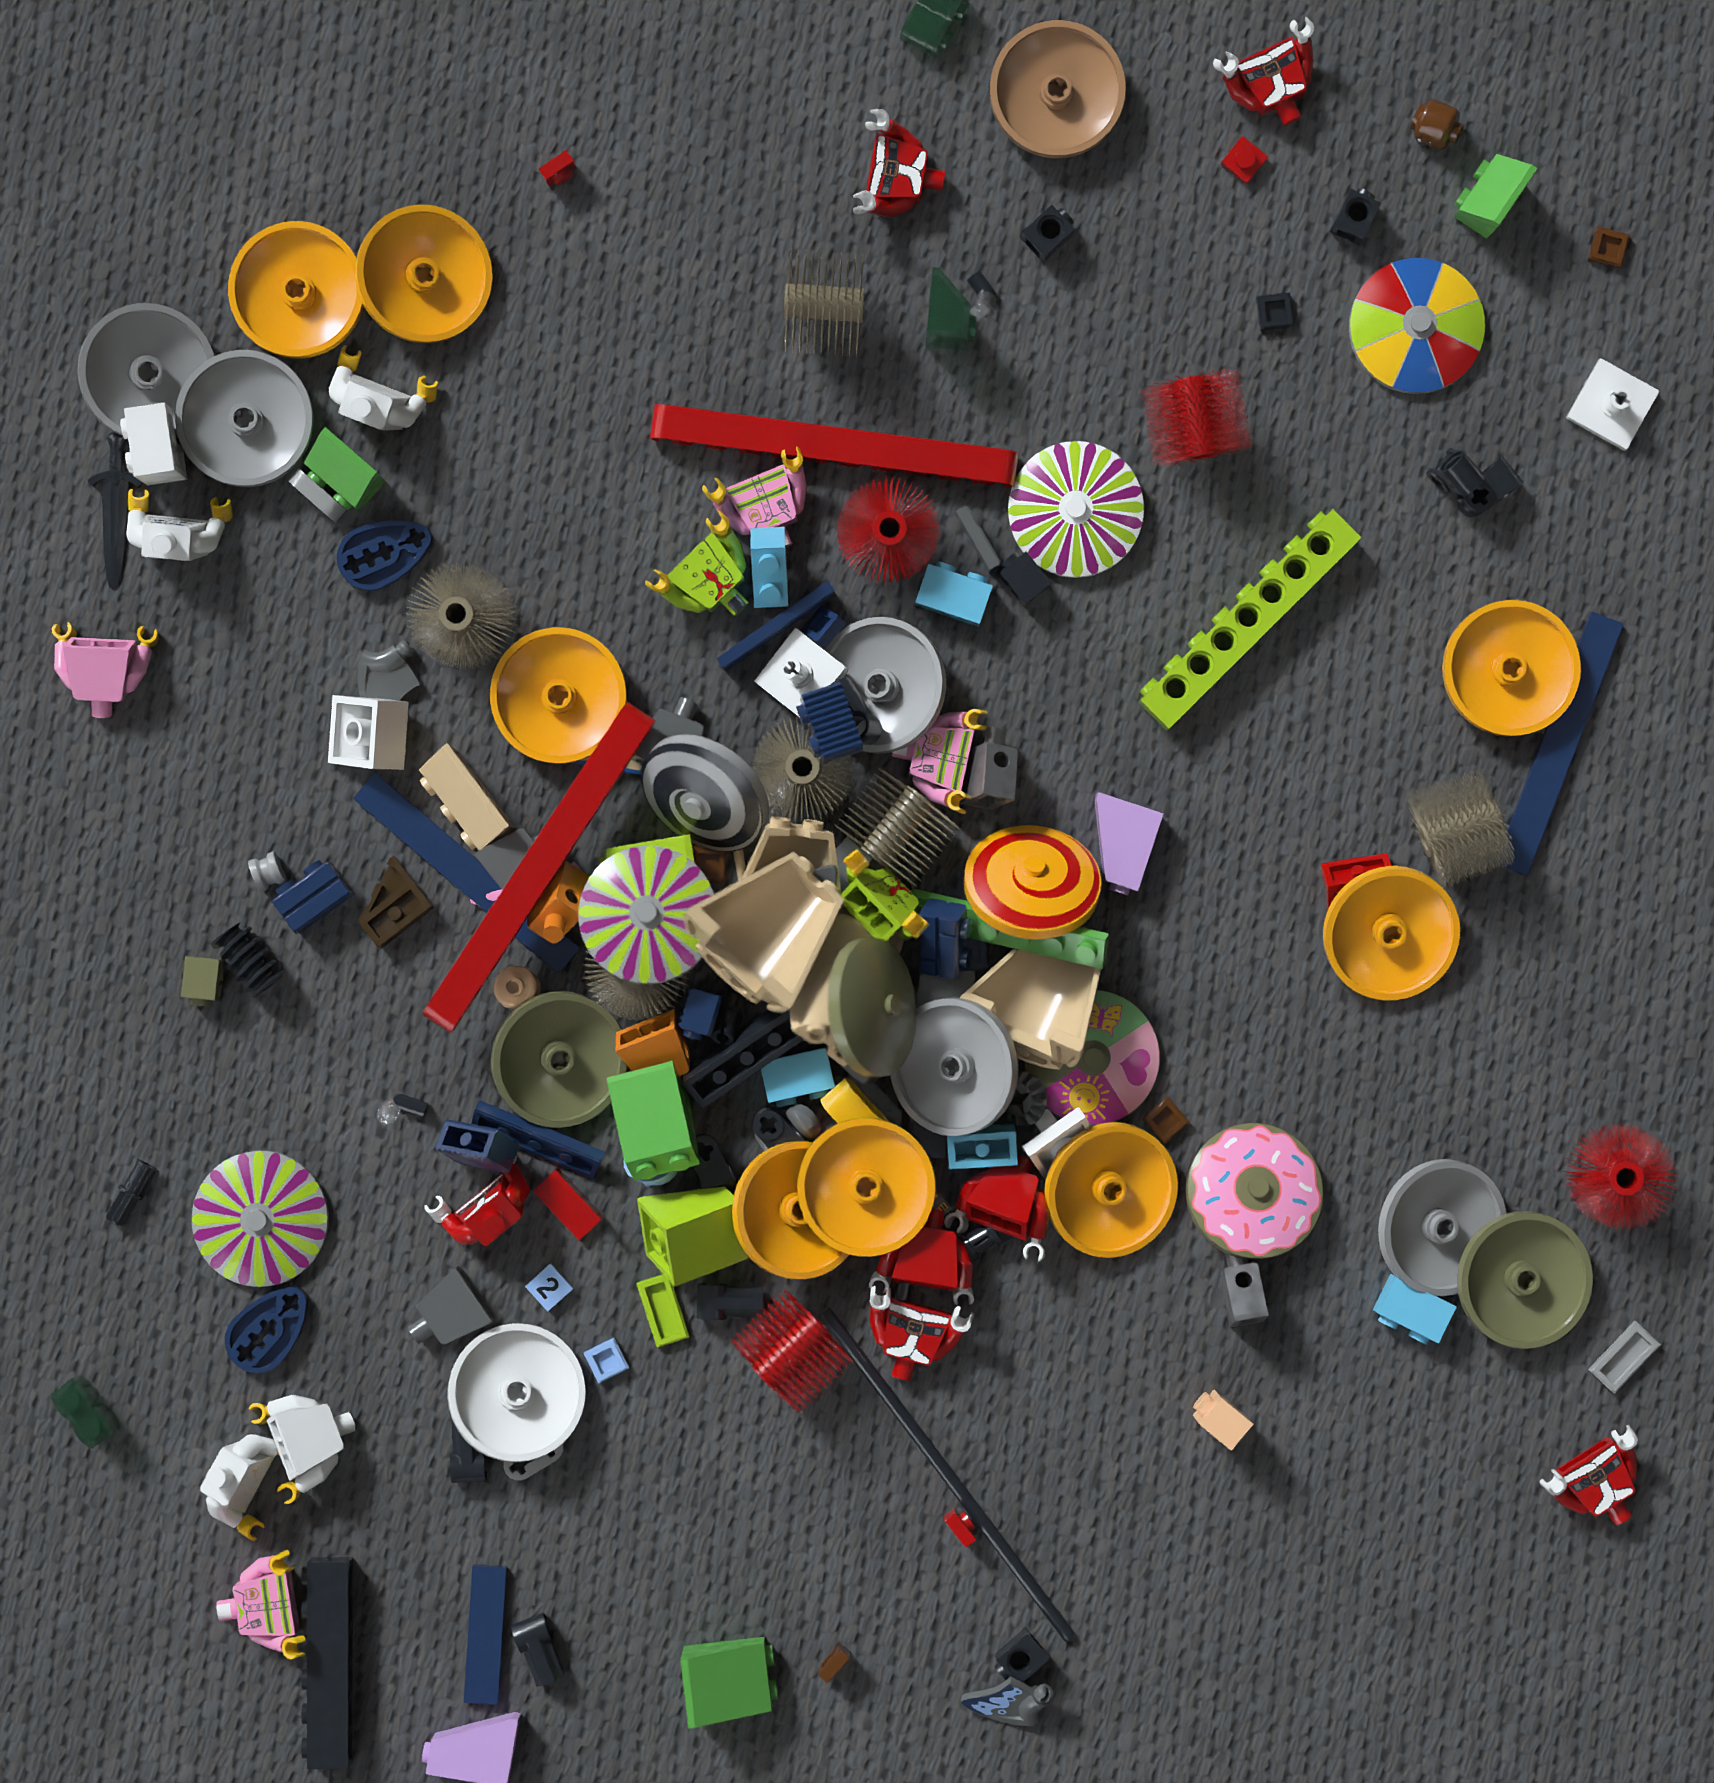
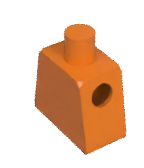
M565 860L527 918L528 928L551 943L555 944L562 940L563 936L579 921V903L590 876Z
M675 1009L616 1032V1053L631 1071L673 1061L681 1080L682 1075L690 1071V1050L683 1035V1030L679 1026L680 1021Z

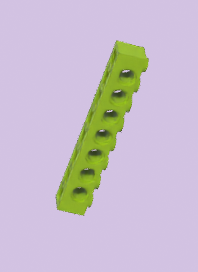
M1334 509L1327 515L1320 511L1307 524L1311 531L1303 539L1296 535L1283 548L1287 555L1279 563L1272 559L1259 572L1263 578L1255 586L1249 582L1235 596L1239 602L1231 610L1225 606L1211 620L1215 626L1207 634L1201 630L1187 643L1191 650L1183 658L1176 654L1163 667L1167 674L1159 682L1152 678L1139 691L1144 697L1138 703L1166 731L1362 538ZM1318 538L1325 542L1327 550L1324 555L1313 553L1310 547L1312 539ZM1296 562L1302 567L1303 575L1300 579H1293L1287 574L1286 567L1288 563ZM1265 586H1273L1278 590L1279 599L1277 602L1269 603L1263 598L1262 590ZM1247 609L1254 614L1255 623L1253 626L1246 627L1239 622L1238 614L1240 610ZM1224 633L1230 637L1231 647L1229 650L1222 651L1215 646L1214 638L1216 634ZM1193 657H1201L1206 661L1207 671L1205 674L1199 675L1191 670L1190 661ZM1175 680L1182 684L1184 692L1181 698H1172L1167 694L1166 685L1169 681Z

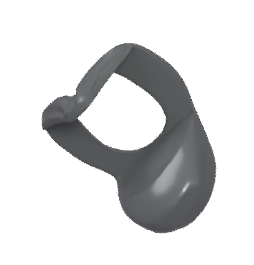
M794 1104L781 1110L808 1141L812 1142L821 1134V1124L814 1112L802 1104ZM772 1117L769 1120L765 1118L761 1127L764 1130L769 1127L773 1129L776 1118ZM755 1134L756 1140L761 1146L762 1150L765 1151L769 1149Z

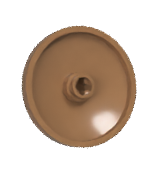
M1044 21L1020 31L1001 50L991 74L990 101L993 114L1000 128L1017 146L1029 153L1045 158L1073 157L1097 146L1109 135L1116 125L1125 100L1124 71L1114 49L1094 30L1071 21Z

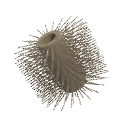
M791 249L789 277L785 287L784 318H786L785 352L787 349L789 318H793L792 353L795 340L796 318L800 319L799 353L801 350L803 319H808L806 354L808 351L810 319L815 320L813 353L816 344L817 320H822L821 354L824 320L829 321L828 354L831 321H836L835 354L838 321L843 322L842 356L845 322H851L849 356L852 322H857V357L859 323H862L864 305V288H862L863 256L860 288H855L856 254L853 287H848L849 252L846 287H841L842 252L839 287L833 286L835 252L831 286H826L828 251L824 286L819 285L821 251L819 253L817 285H812L813 250L810 285L805 284L807 251L804 258L803 284H798L800 252L798 250L796 284L791 283L793 255Z
M456 562V571L455 569L451 570V577L448 570L447 572L445 570L442 583L440 582L441 576L437 580L435 579L436 576L434 578L431 577L432 582H435V586L431 582L422 579L434 592L419 584L440 602L420 591L418 592L439 605L414 596L436 607L407 600L432 610L407 607L412 610L414 609L418 613L405 614L428 617L421 618L424 620L413 619L421 623L407 620L416 623L414 625L422 627L419 630L415 629L422 632L415 636L421 639L426 637L425 639L429 638L430 640L426 644L429 646L433 643L431 647L432 649L435 646L432 650L433 654L438 649L440 651L438 654L439 659L443 654L441 660L443 657L445 660L447 655L446 661L449 657L448 663L450 658L452 662L454 655V664L455 657L457 661L458 654L457 668L459 666V657L461 667L462 657L465 656L466 669L467 651L468 654L469 651L471 654V659L470 655L469 659L467 655V663L472 661L469 664L470 668L471 665L473 668V658L475 657L474 662L475 660L477 662L478 654L481 661L482 659L484 661L482 656L484 653L486 654L485 657L488 654L490 656L494 655L491 651L493 649L502 654L489 640L505 649L484 631L504 642L506 641L483 627L508 636L488 626L514 632L498 624L517 626L513 623L510 624L506 620L518 619L508 616H496L511 614L503 610L517 613L505 607L509 603L502 600L509 598L508 596L503 594L494 596V593L497 591L494 587L499 582L491 585V579L489 580L488 578L486 580L487 576L485 579L484 577L482 578V575L480 577L481 571L479 575L477 572L475 577L476 570L474 575L472 572V576L470 570L468 577L469 568L467 575L465 570L464 578L465 563L463 575L462 565L460 568V582V575L459 577L457 575ZM466 610L465 619L458 623L459 613Z
M791 719L790 724L795 746L786 723L783 721L791 745L779 724L778 731L782 738L772 726V732L776 734L774 735L776 739L770 733H767L768 739H763L766 745L760 750L762 752L758 754L761 757L752 761V763L758 762L752 765L764 763L753 767H763L751 769H772L753 770L764 772H755V774L767 775L757 776L762 777L759 779L763 780L761 782L766 787L764 789L771 794V797H768L770 800L769 807L772 808L771 813L776 810V813H778L776 815L779 816V812L782 811V817H785L790 808L788 819H791L796 803L794 816L796 824L801 797V822L803 824V792L805 793L806 809L807 792L813 818L815 820L811 798L822 822L821 812L816 800L826 817H828V812L824 805L832 815L833 807L831 804L838 810L837 803L839 801L842 803V799H844L842 795L845 791L843 790L853 783L851 782L853 779L846 780L853 777L841 778L854 776V773H842L854 771L843 769L854 768L841 766L854 767L845 765H854L852 764L854 761L851 760L847 761L849 763H846L839 759L823 764L820 756L814 758L808 745L809 724L805 748L803 726L802 749L798 729L800 748L798 750ZM800 765H806L812 769L811 773L805 777L797 776L794 770Z
M878 768L885 776L904 790L900 792L891 783H888L885 779L874 773L882 783L896 792L899 798L873 780H870L882 792L893 799L895 803L893 804L883 795L865 785L873 794L891 807L890 809L886 808L867 793L861 791L873 803L887 812L884 815L857 796L861 802L882 817V820L879 821L865 809L853 803L864 814L878 823L877 827L848 808L874 830L871 833L850 816L844 814L855 825L870 835L868 838L864 837L856 829L840 820L855 834L863 838L865 843L862 844L837 825L835 826L860 845V849L887 869H892L895 873L916 886L905 875L891 866L892 862L920 880L895 858L898 856L911 867L925 875V873L899 853L901 851L905 852L912 859L928 868L922 861L904 848L907 845L920 856L933 863V861L908 842L909 840L914 841L928 853L937 857L924 844L914 838V833L929 845L942 852L932 841L918 832V828L947 847L944 842L922 825V822H924L929 828L931 827L934 831L951 841L940 829L925 819L928 817L951 834L956 835L940 820L931 815V811L957 829L959 827L934 808V805L909 786L906 787L892 775Z
M1479 778L1481 786L1479 784L1478 788L1476 782L1475 787L1473 785V789L1469 780V784H1466L1468 792L1465 787L1463 795L1460 788L1458 792L1456 786L1452 787L1454 795L1452 791L1451 794L1449 791L1447 796L1445 786L1443 789L1446 797L1444 796L1443 798L1442 793L1441 795L1439 793V796L1437 794L1436 799L1434 797L1433 800L1432 794L1429 791L1428 795L1430 793L1432 801L1430 796H1427V798L1425 796L1426 802L1424 800L1423 803L1422 800L1421 805L1419 801L1418 804L1416 802L1413 809L1418 824V831L1416 832L1419 834V842L1422 843L1427 854V862L1429 857L1431 869L1433 864L1434 872L1436 870L1437 876L1440 872L1441 877L1443 874L1445 878L1444 872L1446 868L1449 875L1450 871L1454 873L1455 868L1458 872V864L1459 866L1461 864L1466 875L1468 868L1470 870L1468 862L1470 866L1471 863L1473 866L1474 860L1477 871L1480 866L1482 867V858L1484 860L1485 857V860H1488L1489 857L1490 865L1492 861L1497 860L1495 855L1497 850L1500 857L1503 850L1505 852L1507 845L1510 849L1505 838V832L1507 833L1504 825L1506 824L1503 822V815H1501L1499 805L1495 802V793L1493 800L1492 790L1490 795L1488 782L1487 786L1485 783L1483 788L1482 778Z
M583 964L592 968H603L601 965ZM607 970L584 971L588 974H599L585 977L586 979L589 978V980L600 979L589 983L591 987H594L592 988L594 993H599L594 998H598L599 1001L605 998L608 1001L607 1005L616 1014L618 1012L621 1017L622 1015L625 1018L627 1016L628 1019L630 1018L627 1012L632 1019L629 1011L630 1008L633 1018L636 1020L634 1004L638 1020L641 1007H643L640 1015L641 1020L650 1012L653 1013L648 1015L647 1019L651 1018V1015L653 1017L657 1016L654 1015L656 1014L655 1009L659 1011L657 1013L663 1014L659 1004L663 1010L668 1012L660 997L668 1006L675 1008L662 992L673 1001L679 1002L658 984L677 996L682 997L663 983L637 984L620 979ZM680 976V977H679V978L689 979V978H687V977H685V976ZM671 980V981H674V982H677V983H681V984L687 985V984H685V983H682V982H679V981H676V980Z

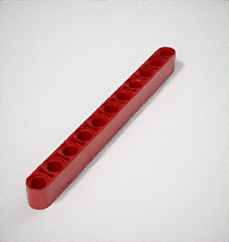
M664 404L654 405L650 439L659 442L660 438L672 440V444L692 446L693 443L705 444V448L726 451V447L736 448L741 453L759 455V452L772 453V457L782 458L781 452L785 450L787 459H793V456H797L796 447H799L802 456L806 458L805 461L826 464V460L839 462L840 466L859 468L860 465L872 466V470L893 472V469L906 471L905 474L923 477H926V474L939 475V479L960 481V478L972 479V483L992 486L993 482L1006 484L1007 488L1015 487L1019 458L1018 452L1001 448Z
M629 702L625 703L422 1013L424 1017L450 1034L454 1031L656 722L655 719Z

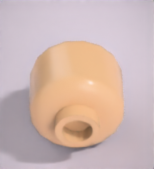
M518 965L508 966L501 970L496 976L493 985L494 994L498 1002L504 1007L513 1010L530 998L540 995L541 992L540 981L537 975L532 970Z

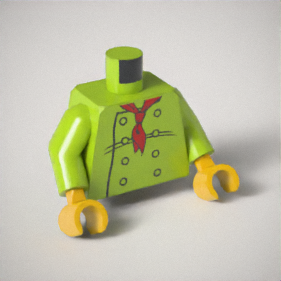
M717 511L721 516V522L718 525H712L708 518L705 521L712 532L668 575L654 569L653 571L660 577L659 582L653 585L645 581V585L655 592H660V595L676 608L696 613L705 610L712 612L722 603L735 617L749 603L736 590L745 580L742 574L745 572L746 562L742 544L731 527H729L728 518L722 511Z
M858 849L843 860L847 865L846 879L849 886L840 895L844 898L842 905L872 937L888 941L896 932L898 937L903 940H909L913 937L917 939L929 926L920 915L913 911L919 902L912 894V888L908 881L898 879L887 868L876 871L867 869L870 864Z

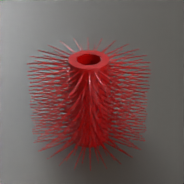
M1200 372L1197 376L1189 375V377L1179 378V380L1173 381V383H1153L1170 384L1158 385L1165 387L1151 388L1157 389L1152 390L1156 391L1153 393L1157 394L1149 393L1151 396L1156 397L1149 399V401L1153 402L1154 405L1162 406L1159 408L1151 407L1153 410L1158 411L1155 413H1159H1151V415L1155 416L1156 419L1164 420L1161 422L1152 421L1156 425H1160L1157 427H1161L1152 428L1157 430V433L1166 434L1156 438L1167 440L1154 442L1159 444V447L1168 448L1158 451L1168 455L1156 456L1173 462L1188 460L1194 463L1197 460L1214 458L1218 455L1228 456L1221 455L1220 453H1240L1227 452L1238 451L1232 450L1238 449L1235 447L1245 448L1236 446L1240 445L1236 443L1246 441L1235 438L1239 436H1234L1243 434L1238 433L1243 432L1240 431L1242 429H1234L1246 428L1233 423L1246 422H1243L1244 420L1238 417L1244 414L1240 411H1235L1239 410L1236 408L1241 406L1234 404L1239 403H1235L1237 401H1229H1241L1244 399H1238V397L1231 398L1232 396L1228 395H1237L1232 393V390L1223 389L1227 387L1235 388L1232 387L1233 385L1228 384L1230 382L1226 381H1239L1233 380L1238 377H1232L1235 375L1218 376L1214 374L1206 376L1207 374L1200 375ZM1148 394L1142 395V396H1148L1147 398H1152V397L1149 396Z
M887 476L883 484V491L882 486H880L881 481H878L876 488L870 489L869 487L865 489L863 486L861 487V492L856 494V501L858 503L855 505L852 502L849 506L847 505L846 507L849 510L842 515L844 516L843 518L838 520L839 522L844 519V521L837 525L846 521L849 522L837 528H848L836 530L853 533H837L847 537H836L842 543L846 554V548H848V553H850L845 561L862 551L851 561L849 567L865 554L855 566L854 571L872 552L859 575L878 549L866 575L868 574L880 550L871 580L882 553L877 582L880 579L884 560L883 585L886 580L887 561L890 583L893 580V571L895 581L898 582V569L903 581L905 579L903 577H906V575L902 574L909 572L911 569L913 573L917 562L920 565L924 564L932 556L926 552H931L935 548L933 546L937 544H933V542L940 538L931 541L938 537H932L931 535L941 533L924 534L938 531L928 526L940 527V525H936L937 523L934 520H930V518L933 519L930 513H932L936 506L920 513L931 503L929 501L918 508L925 502L927 496L909 510L921 496L923 490L905 509L915 494L916 488L899 512L907 496L906 493L896 512L905 483L895 507L900 478L896 485L892 503L893 478L890 483L888 500ZM859 495L862 497V498H861V499L863 500L862 502L858 499V498H859V497H858ZM886 524L891 525L895 528L897 535L893 538L884 537L879 527ZM922 551L923 553L919 556L922 560L927 555L929 557L920 563L915 557Z
M1619 1124L1618 1140V1127L1615 1131L1614 1125L1615 1138L1612 1128L1611 1139L1609 1133L1607 1137L1606 1131L1605 1135L1604 1133L1601 1134L1602 1130L1599 1133L1603 1142L1600 1136H1595L1594 1139L1597 1143L1589 1147L1577 1142L1581 1146L1583 1145L1584 1149L1589 1153L1583 1149L1573 1147L1587 1158L1576 1154L1573 1155L1598 1168L1581 1162L1577 1163L1597 1169V1171L1566 1165L1589 1172H1563L1584 1176L1570 1178V1180L1574 1181L1572 1183L1579 1187L1571 1183L1567 1184L1574 1187L1571 1190L1583 1195L1577 1201L1589 1199L1590 1204L1587 1208L1592 1204L1589 1213L1595 1206L1597 1207L1594 1213V1219L1598 1215L1596 1221L1598 1218L1600 1221L1602 1217V1223L1605 1217V1219H1609L1608 1227L1610 1222L1612 1227L1614 1217V1226L1616 1221L1617 1229V1218L1620 1228V1214L1622 1212V1226L1626 1212V1224L1628 1217L1630 1229L1631 1215L1634 1226V1217L1636 1223L1637 1219L1638 1222H1643L1641 1219L1642 1215L1644 1218L1646 1217L1641 1209L1642 1207L1646 1208L1645 1211L1648 1214L1649 1211H1654L1657 1207L1660 1210L1662 1209L1658 1205L1656 1206L1655 1202L1667 1206L1651 1194L1670 1200L1643 1185L1663 1192L1666 1191L1644 1183L1675 1188L1647 1180L1677 1181L1662 1177L1676 1175L1667 1171L1662 1175V1171L1670 1170L1664 1167L1669 1164L1663 1165L1659 1163V1161H1662L1657 1158L1665 1154H1662V1152L1658 1154L1657 1150L1651 1151L1655 1145L1650 1149L1652 1146L1649 1143L1650 1140L1646 1143L1648 1134L1644 1139V1135L1640 1139L1641 1135H1637L1638 1129L1636 1131L1635 1128L1633 1132L1632 1128L1630 1133V1128L1628 1131L1627 1126L1625 1135V1127L1623 1132V1125L1621 1134ZM1595 1148L1600 1152L1599 1154L1594 1152ZM1656 1152L1657 1155L1652 1157L1651 1155ZM1620 1170H1623V1178L1617 1183V1174Z
M783 1289L788 1296L787 1298L793 1302L792 1305L789 1301L785 1300L786 1298H782L779 1294L778 1296L784 1301L785 1307L793 1314L791 1315L788 1310L786 1311V1308L778 1301L775 1302L773 1300L784 1313L781 1315L773 1306L769 1307L779 1319L775 1320V1317H771L768 1314L769 1312L766 1311L767 1318L773 1323L771 1325L767 1319L765 1320L759 1315L760 1319L765 1323L763 1327L755 1319L753 1321L761 1330V1334L759 1335L758 1331H754L749 1326L750 1324H748L747 1326L754 1335L751 1336L750 1333L747 1335L743 1330L742 1332L751 1343L748 1344L745 1341L746 1339L743 1338L741 1343L744 1345V1348L740 1347L739 1342L737 1346L740 1348L738 1351L752 1364L751 1366L755 1373L774 1392L776 1391L785 1401L787 1400L788 1405L791 1403L795 1410L797 1407L793 1404V1398L795 1401L798 1399L802 1407L804 1406V1403L796 1396L797 1394L800 1397L804 1396L809 1403L811 1402L808 1399L809 1397L802 1391L803 1388L807 1389L808 1394L811 1392L816 1399L817 1396L810 1387L813 1386L815 1390L818 1388L821 1391L818 1384L810 1377L811 1375L822 1386L824 1385L825 1381L814 1372L815 1369L829 1381L828 1374L822 1369L823 1367L835 1378L837 1377L831 1370V1364L835 1369L837 1368L843 1373L836 1364L837 1362L832 1358L835 1357L837 1361L841 1362L840 1364H844L848 1368L841 1360L840 1355L833 1349L834 1347L848 1361L851 1360L853 1362V1360L844 1352L843 1347L840 1344L838 1345V1342L832 1338V1334L813 1313L807 1311L795 1296L793 1297L789 1291L787 1292Z

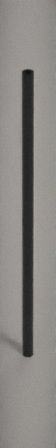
M829 1307L819 1315L849 1354L850 1358L1064 1641L1069 1640L1075 1632Z

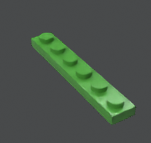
M918 889L912 891V894L919 902L913 910L918 915L926 902L932 898L944 900L947 903L965 904L967 907V919L972 920V932L969 937L971 939L1103 969L1106 964L1109 933L1079 927L1070 933L1055 938H1018L1002 933L985 923L966 900Z

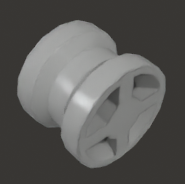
M275 851L268 853L264 859L248 861L252 878L260 892L268 890L269 886L274 883L281 885L287 882L280 859Z

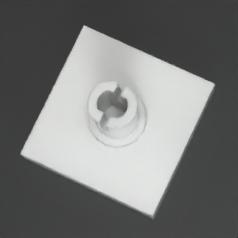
M1600 358L1566 419L1625 451L1653 404L1659 390Z
M795 628L754 682L798 716L796 706L801 705L800 697L802 694L828 686L834 681L842 679L849 669Z
M1079 1107L1059 1121L1056 1120L1049 1109H1046L1040 1120L1035 1123L1041 1134L1022 1147L1046 1180L1051 1163L1059 1150L1073 1136L1092 1126Z

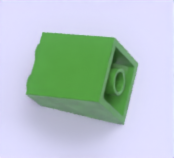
M673 1061L607 1078L624 1161L634 1181L651 1179L656 1175L672 1171H683L691 1166L700 1164L690 1097L682 1085V1080Z
M765 1637L687 1645L683 1647L681 1668L688 1729L772 1711V1701L778 1700L776 1679H769L768 1667L774 1666L772 1645L766 1646Z

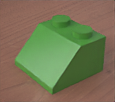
M1496 154L1490 163L1484 159L1473 175L1478 181L1470 191L1465 187L1454 203L1459 209L1453 217L1487 239L1500 225L1537 168L1532 164Z
M326 427L319 434L304 462L311 469L308 476L321 488H324L326 484L332 487L337 492L333 498L347 510L353 506L360 512L386 482L370 465Z

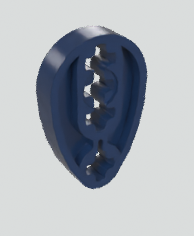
M404 520L375 522L358 527L349 532L338 547L337 564L339 571L347 582L360 590L377 591L384 589L399 581L421 562L432 545V534L424 525ZM413 530H416L419 534L425 533L426 538L421 540L422 546L419 548L414 544L402 545L412 538L411 532ZM382 543H385L388 547H394L395 551L390 553V560L386 561L383 557H378L374 560V567L364 563L359 566L360 572L357 574L352 570L346 571L345 566L350 564V557L354 556L356 560H362L365 558L364 552L366 550L376 554L381 551L380 545Z
M290 1286L272 1291L245 1307L230 1322L226 1330L225 1348L231 1361L242 1370L252 1373L266 1372L278 1366L292 1350L301 1334L306 1320L309 1301L306 1292L300 1287ZM286 1294L289 1296L297 1294L300 1297L297 1301L300 1308L293 1307L281 1315L280 1313L284 1310L287 1303L284 1296ZM263 1319L267 1322L274 1319L277 1322L274 1327L277 1334L269 1333L263 1339L266 1346L259 1345L252 1351V1355L255 1357L254 1360L247 1358L243 1361L239 1357L242 1353L239 1349L240 1345L247 1347L253 1341V1338L250 1336L253 1332L257 1335L263 1331L265 1327L261 1323Z

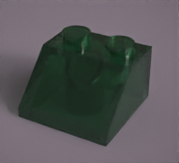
M939 267L932 268L925 347L966 351L967 342L974 341L976 315H970L971 304Z

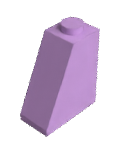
M1098 792L1095 797V810L1103 881L1111 883L1109 890L1128 896L1130 890L1136 892L1139 889L1163 813Z
M512 1712L435 1733L431 1742H425L422 1762L427 1763L425 1774L475 1783H509L521 1713Z

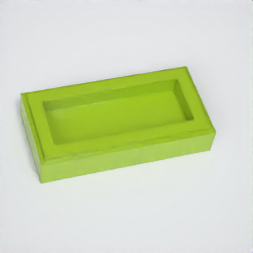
M663 1274L637 1282L638 1291L656 1347L689 1338L690 1336L672 1283Z

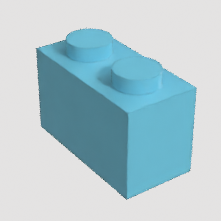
M785 527L750 528L754 608L788 606Z
M939 561L936 562L935 566L928 564L915 606L979 627L993 586L987 584L988 578L969 572L967 577L954 573L956 569L954 566Z
M826 1047L776 1058L761 1069L768 1103L776 1101L777 1107L797 1103L796 1097L809 1094L810 1100L822 1098L829 1092V1089L835 1087L829 1057L826 1054Z
M1015 1123L992 1124L980 1131L966 1135H947L949 1169L1018 1165Z
M1390 1273L1373 1310L1380 1314L1378 1321L1394 1329H1397L1400 1324L1411 1330L1408 1336L1427 1345L1429 1339L1437 1343L1440 1342L1456 1306L1428 1292H1419Z

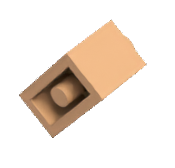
M1215 1389L1210 1395L1204 1392L1193 1406L1197 1410L1193 1414L1197 1422L1231 1451L1253 1425L1245 1414Z

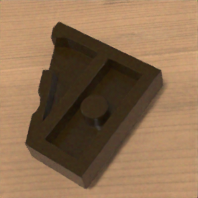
M394 855L389 858L387 862L389 866L380 884H376L371 894V902L364 908L358 920L379 949L385 947L434 909L433 905Z

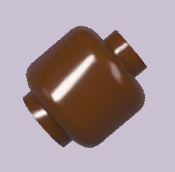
M1432 99L1426 105L1420 104L1410 128L1414 130V137L1417 141L1438 150H1443L1450 142L1457 143L1464 124L1459 123L1460 112L1457 108Z

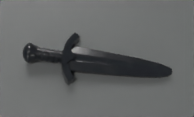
M111 432L106 437L110 446V470L98 473L87 481L93 487L102 482L105 570L109 587L115 589L118 587L121 578L125 554L130 482L139 488L144 483L132 474L123 472L122 454L123 446L127 439H124L122 435L116 432Z

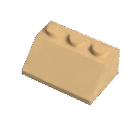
M448 743L445 744L419 769L424 776L419 781L431 796L434 794L439 796L444 803L440 807L441 811L451 823L457 820L464 830L460 836L472 851L475 848L481 850L515 829L514 825L454 746Z

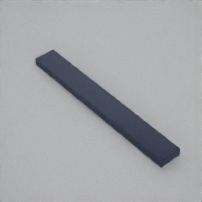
M1590 612L1577 645L1581 672L1576 694L1566 711L1552 724L1548 725L1544 731L1508 825L1507 833H1505L1509 839L1507 842L1510 849L1508 852L1509 857H1507L1508 863L1506 860L1503 861L1500 855L1503 868L1527 876L1623 627L1621 622L1595 612Z
M374 773L353 799L488 913L495 901L487 899L486 895L493 891L501 890V888L480 861L377 773ZM527 920L516 935L519 941L558 974L581 949L566 935L555 944L547 941L528 928Z

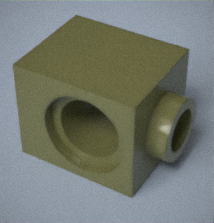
M185 956L181 997L191 998L190 1004L199 1006H211V1000H221L222 985H219V981H223L225 960Z

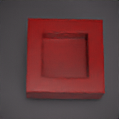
M1242 136L1220 164L1247 185L1268 159V156Z
M565 150L538 169L548 186H551L553 183L560 186L572 178L574 175L572 170L576 168V165L568 151Z
M953 1508L944 1516V1522L965 1548L976 1541L973 1530L977 1526L965 1511L959 1515L956 1509Z

